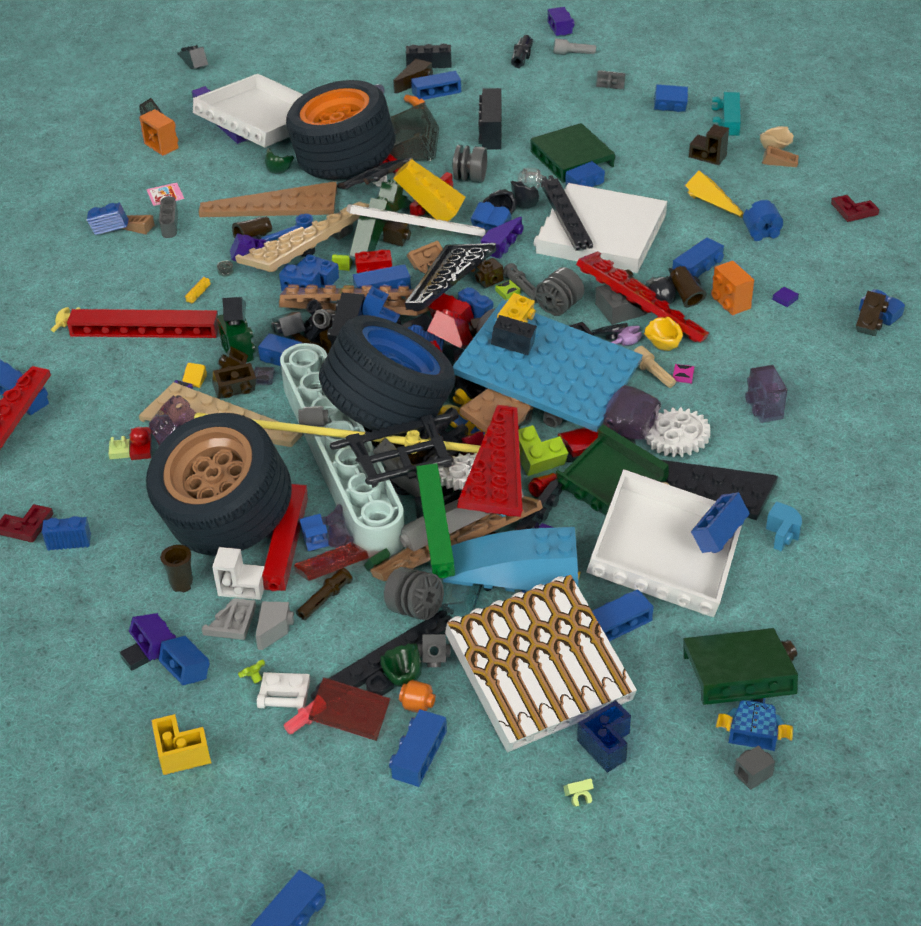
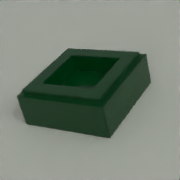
M387 548L367 560L364 564L367 571H371L370 569L390 557Z

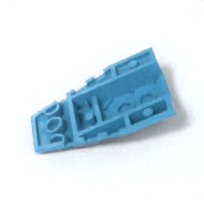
M575 527L507 531L452 545L455 576L443 578L445 583L473 586L475 583L483 584L484 588L489 589L497 586L505 587V591L515 592L516 589L526 590L527 592L536 585L548 584L559 576L566 577L571 575L578 586Z

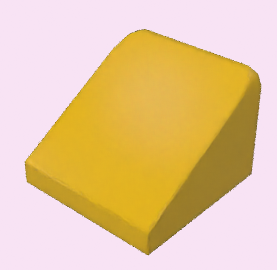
M188 363L182 381L193 384V387L200 388L207 377L205 365Z

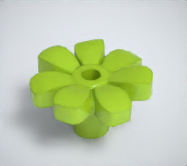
M264 659L238 672V676L240 678L251 676L254 684L262 680L259 671L266 664Z

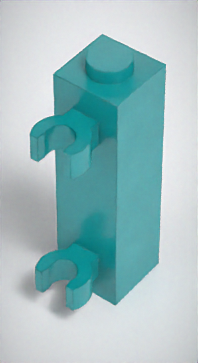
M724 92L723 99L712 97V102L718 103L716 105L712 104V110L723 108V119L713 117V122L718 123L716 125L729 128V136H739L741 125L740 92Z

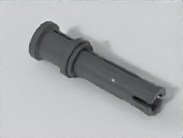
M514 263L507 264L503 269V275L522 289L527 296L535 301V304L538 303L535 296L536 288L526 279L525 273L519 271Z

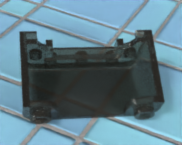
M425 102L391 116L393 129L396 134L395 145L390 153L397 160L412 157L414 161H431L436 158L439 127Z

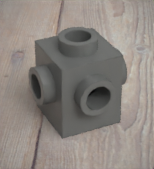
M446 634L422 635V644H418L422 663H427V667H441V663H446V658H450V644H446ZM431 647L438 648L437 655L430 654Z

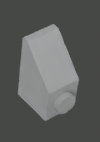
M262 601L256 631L258 650L265 649L288 634L289 625L294 623V612L290 611L289 602Z

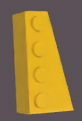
M410 159L403 165L393 178L437 220H451L456 216L466 198L413 159Z

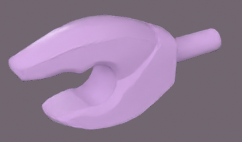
M640 326L626 327L618 334L617 339L611 343H620L623 346L637 343L642 337V332H638Z

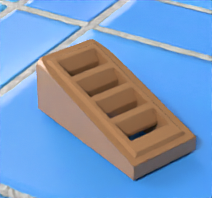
M768 145L763 154L762 164L797 167L799 156Z
M129 215L127 216L129 219L128 225L122 229L146 235L155 226L153 216Z

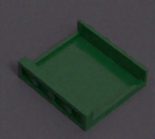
M582 123L536 136L530 140V152L562 183L566 182V171L586 163L588 164L591 161L595 164L606 161L611 167H614L615 153Z
M602 425L598 429V438L563 473L557 470L556 479H559L558 483H562V490L569 491L576 499L583 500L589 504L593 510L607 515L623 469L659 482H664L669 477V465L607 426Z
M774 628L683 638V658L690 660L701 686V701L703 705L795 695L798 693V673Z

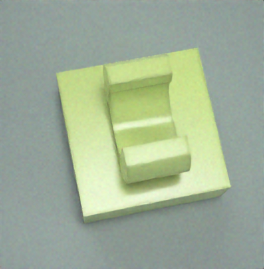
M121 436V440H114V437H111L109 441V458H130V439Z
M592 779L567 784L563 787L566 796L573 795L571 802L574 807L579 806V795L585 797L587 804L592 802V796L588 792L594 788Z

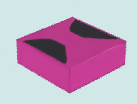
M675 364L673 378L676 382L692 384L695 366Z

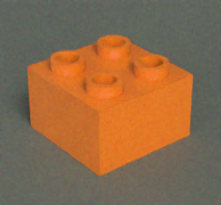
M156 109L139 116L145 145L162 156L178 149L176 124L172 119Z
M733 260L714 267L711 291L713 299L717 300L732 315L751 309L754 279Z

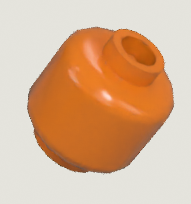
M411 680L404 684L399 694V701L402 702L403 708L418 713L419 709L427 711L428 708H433L436 700V695L433 694L431 685L416 680Z

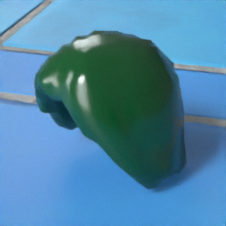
M268 148L264 163L269 172L282 174L291 166L294 156L279 157L272 153L271 148Z
M417 644L401 645L386 651L385 655L381 656V666L387 678L396 686L402 687L411 680L417 681L421 676L422 662Z

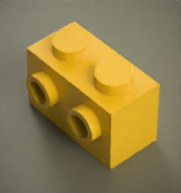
M513 293L497 314V319L499 315L528 323L535 316V301Z

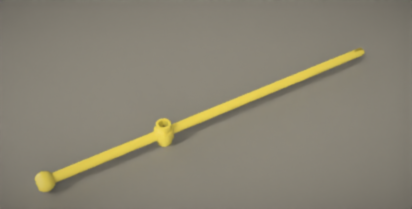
M196 413L194 419L208 414ZM252 419L264 429L346 438L350 434H365V432ZM417 430L408 431L405 437L392 435L373 441L381 442L387 438L392 444H401L406 447L429 440L421 439L420 433ZM443 441L446 450L478 453L481 447L480 445Z

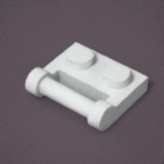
M264 672L260 692L257 697V708L265 709L266 706L295 707L297 710L304 708L310 684V674Z

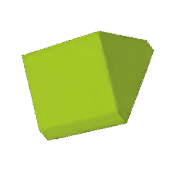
M332 255V262L338 264L339 270L350 271L353 263L350 256Z

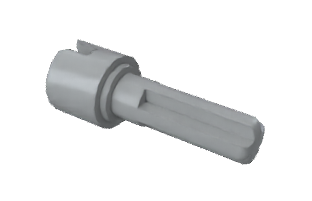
M555 38L554 54L566 55L568 52L595 54L596 45L569 43L567 39Z

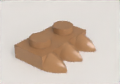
M437 240L408 252L407 257L415 270L418 269L426 274L428 271L427 265L431 267L443 248Z

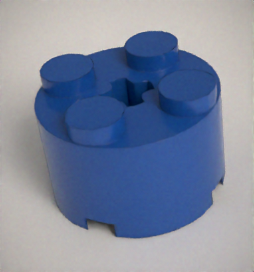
M760 200L753 203L752 208L746 209L743 214V222L754 241H761L766 237L777 238L780 235L783 219L775 204H772L769 200Z

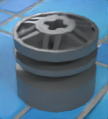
M457 145L452 163L454 179L460 180L462 177V180L466 181L470 174L471 181L484 182L488 160L487 148L475 146L471 153L468 145L465 148L463 145Z
M560 267L555 270L549 277L540 282L535 289V296L540 307L545 312L554 316L564 314L572 305L582 299L584 295L582 280L573 270L566 267Z
M400 567L389 575L385 583L384 601L387 608L394 613L408 615L420 620H428L434 617L443 602L444 588L441 579L436 574Z

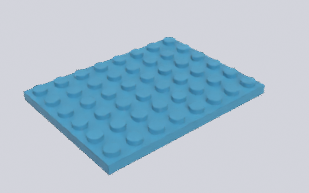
M502 300L453 365L454 374L597 432L642 361L643 355L535 313L532 320L528 321L529 324L537 326L534 344L528 356L491 345L493 326L497 321V314L506 304V301Z

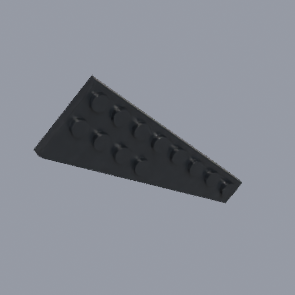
M496 243L445 245L406 300V310L417 312L425 309L497 250Z
M662 460L669 465V477L664 482L670 486L717 501L721 495L739 492L750 513L747 518L756 521L778 479V476Z

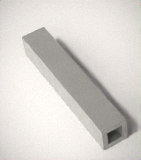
M458 499L445 505L449 534L491 514L457 508ZM424 516L403 526L400 541L404 547L416 551L428 545Z

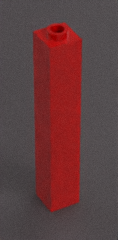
M292 484V494L288 509L274 529L262 574L264 590L286 591L301 531L299 520L304 518L308 502L307 485Z

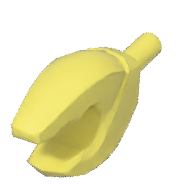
M69 307L63 308L57 313L55 318L56 324L51 328L52 332H55L60 326H68Z

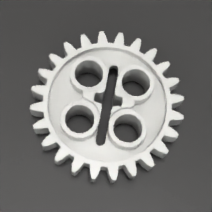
M682 407L678 411L672 408L671 412L664 409L663 414L657 412V417L651 416V421H647V426L650 427L649 430H645L647 445H651L652 450L657 448V453L664 451V456L672 453V457H675L676 454H680L683 457L684 453L691 455L692 450L698 453L699 448H705V444L709 443L710 424H708V419H704L703 414L698 415L697 411L690 413V409L683 411Z
M467 453L465 456L459 454L458 457L452 456L454 459L452 462L453 466L438 467L441 486L446 485L447 489L454 487V491L463 489L477 453L474 455Z

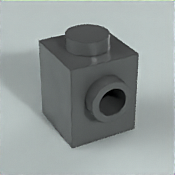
M758 745L752 750L744 751L736 759L734 774L751 790L773 776L775 761L768 752H765Z

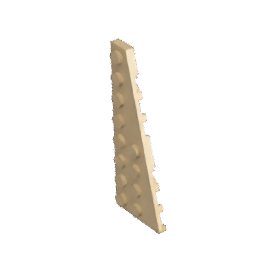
M363 202L352 204L369 208V204ZM347 207L340 210V213L327 215V219L324 221L312 222V226L306 229L300 227L280 236L278 241L274 240L264 243L265 247L256 250L252 248L247 255L241 256L238 254L235 256L236 261L256 269L274 272L281 265L289 263L294 257L302 255L304 251L314 248L321 241L327 240L332 234L338 233L342 228L352 225L354 221L359 219V215L347 212Z
M175 382L139 415V419L142 422L148 420L162 425L168 420V424H172L176 428L194 419L196 413H234L251 419L279 422ZM265 429L273 444L292 447L302 436V433Z

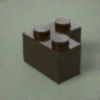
M714 124L706 133V137L697 134L690 143L689 158L720 165L727 156L729 128Z

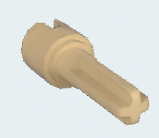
M639 346L634 350V352L643 355L642 361L638 366L641 370L647 369L668 388H672L676 384V380L654 361V355L644 346Z

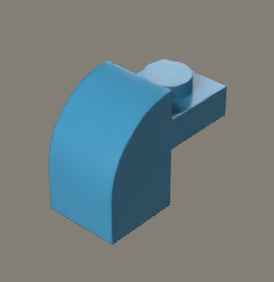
M777 501L768 514L766 529L776 533L774 549L782 551L786 544L790 545L792 539L799 540L802 518L796 509Z

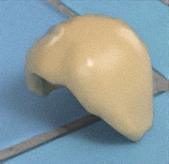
M779 126L762 133L760 141L765 149L769 145L782 150L793 142L794 136L788 127Z

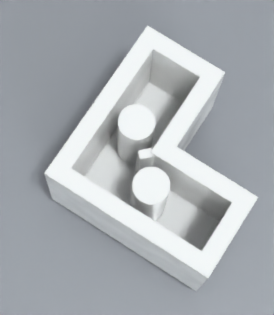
M219 547L212 566L218 596L261 600L264 591L262 578L264 566L243 564L241 549Z

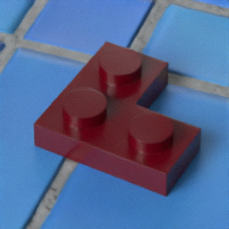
M848 195L834 197L831 200L833 207L847 222L879 215V208L871 200L855 204Z
M33 504L23 518L4 514L0 519V535L33 543L42 531L43 521L49 520L53 516V510L49 507Z

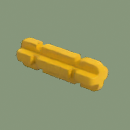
M202 277L185 295L186 302L194 303L210 286V279Z

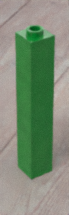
M438 463L416 466L432 574H436L439 578L455 576L454 559Z

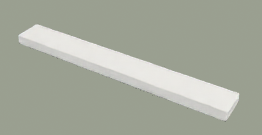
M351 204L347 205L346 210L356 215L477 236H484L486 232L485 229L477 226Z

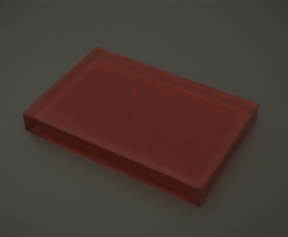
M351 542L296 563L294 568L296 573L311 581L368 559L369 556L365 549Z
M323 677L308 720L377 741L391 698Z

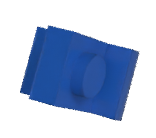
M372 286L362 306L363 315L376 316L397 323L400 314L384 307L389 294Z
M321 514L299 520L308 552L329 546L326 524L323 525Z

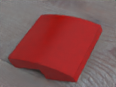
M583 427L559 433L558 437H561L572 457H577L598 438V431L595 432Z

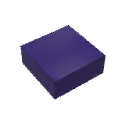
M782 287L773 294L772 300L785 307H789L798 300L799 294L786 287Z

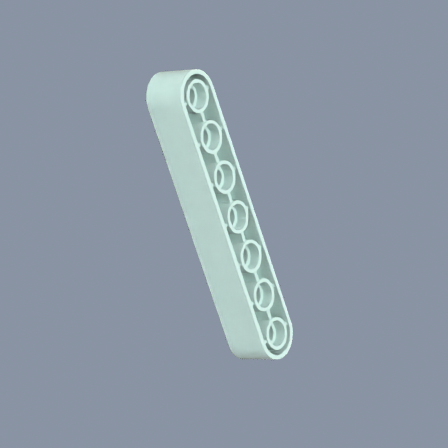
M310 343L297 344L287 348L280 357L284 392L298 423L299 409L323 406L324 410H328L329 421L325 422V426L321 427L365 432L361 424L355 422L336 408L321 388L319 371L327 357L325 350L318 345ZM303 433L339 513L343 516L344 524L356 550L367 558H371L386 548L390 553V557L399 553L404 547L400 541L401 529L404 526L403 506L390 480L379 482L374 488H372V485L366 484V476L358 462L355 461L357 457L349 445L336 450L330 449L329 445L331 442L342 439L346 440V438ZM365 442L364 446L369 456L375 455L372 452L374 448L371 442ZM381 462L373 463L377 474L385 472Z

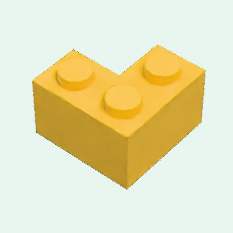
M175 714L151 720L163 775L211 763L203 727L179 732Z

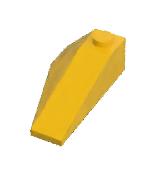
M700 170L685 185L689 189L688 194L694 199L697 197L706 203L743 219L744 212L732 202L711 178Z

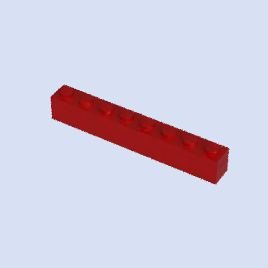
M72 309L67 321L70 337L216 338L219 329L217 310Z

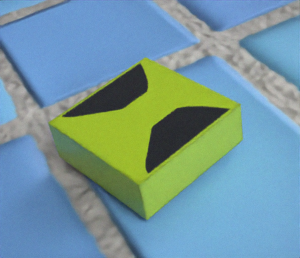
M511 280L495 286V291L505 300L509 299L513 293L520 294V288Z

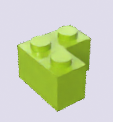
M533 425L519 429L520 462L527 476L565 465L568 451L560 436L541 442Z

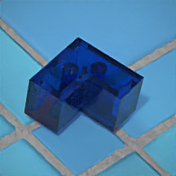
M615 700L578 722L577 741L607 773L627 760L628 743L623 737L630 734L631 715Z

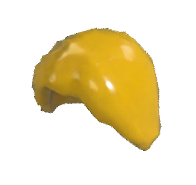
M670 317L655 318L644 330V335L657 349L664 351L677 348L683 337L679 324Z

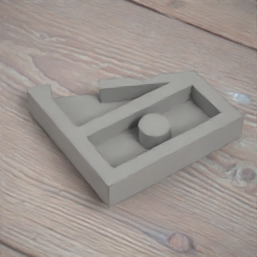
M233 598L225 609L220 610L215 615V620L209 626L205 624L202 627L203 635L245 640L256 609V601Z

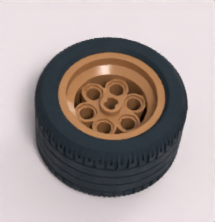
M234 413L208 414L179 426L164 439L155 451L148 466L146 476L149 500L175 538L190 550L209 556H216L219 547L241 549L243 551L263 540L277 527L284 517L292 494L290 473L268 433L251 418Z

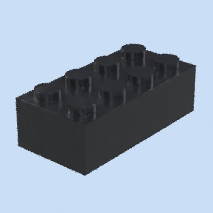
M482 88V95H479V144H482V147H486L487 150H501V88Z

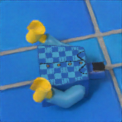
M765 698L740 701L738 708H733L727 714H718L716 728L722 727L726 731H730L729 743L754 748L759 745L762 749L775 751L777 740H781V738L792 740L793 727L783 722L781 717L776 714L773 705L765 704Z

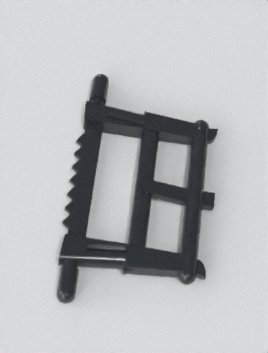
M412 157L378 164V166L349 180L338 183L337 187L344 190L364 182L366 185L378 182L380 178L405 165Z
M444 413L433 417L432 414L421 417L419 421L410 420L409 423L395 424L394 427L380 428L379 431L365 432L364 435H359V433L346 436V440L342 439L331 442L329 446L330 449L336 450L349 445L357 457L355 461L358 462L366 476L365 483L372 485V488L376 487L379 482L406 475L409 479L416 478V466L438 463V467L453 466L452 462L454 459L448 455L443 442V436L439 435L435 424L451 420L452 415ZM420 428L424 429L429 440L369 456L364 446L365 442ZM433 448L438 457L434 460L412 465L407 454ZM400 457L403 468L380 474L376 473L373 463Z

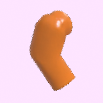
M412 95L404 96V101L417 109L425 106L423 99H418Z

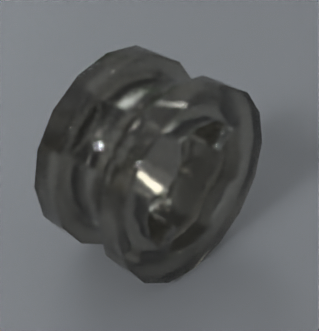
M221 261L217 264L220 276L227 277L234 273L232 262Z

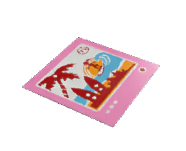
M177 183L146 189L153 206L160 205L161 199L168 196L174 197L176 201L184 199Z

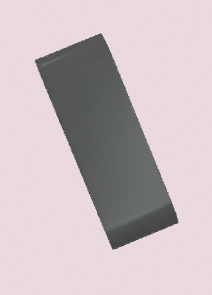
M170 196L164 197L160 201L159 223L161 234L164 238H172L177 234L176 199Z

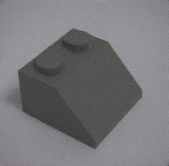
M605 284L596 287L595 304L611 325L645 315V312L637 303L628 301L622 293L619 294L612 291L609 285Z

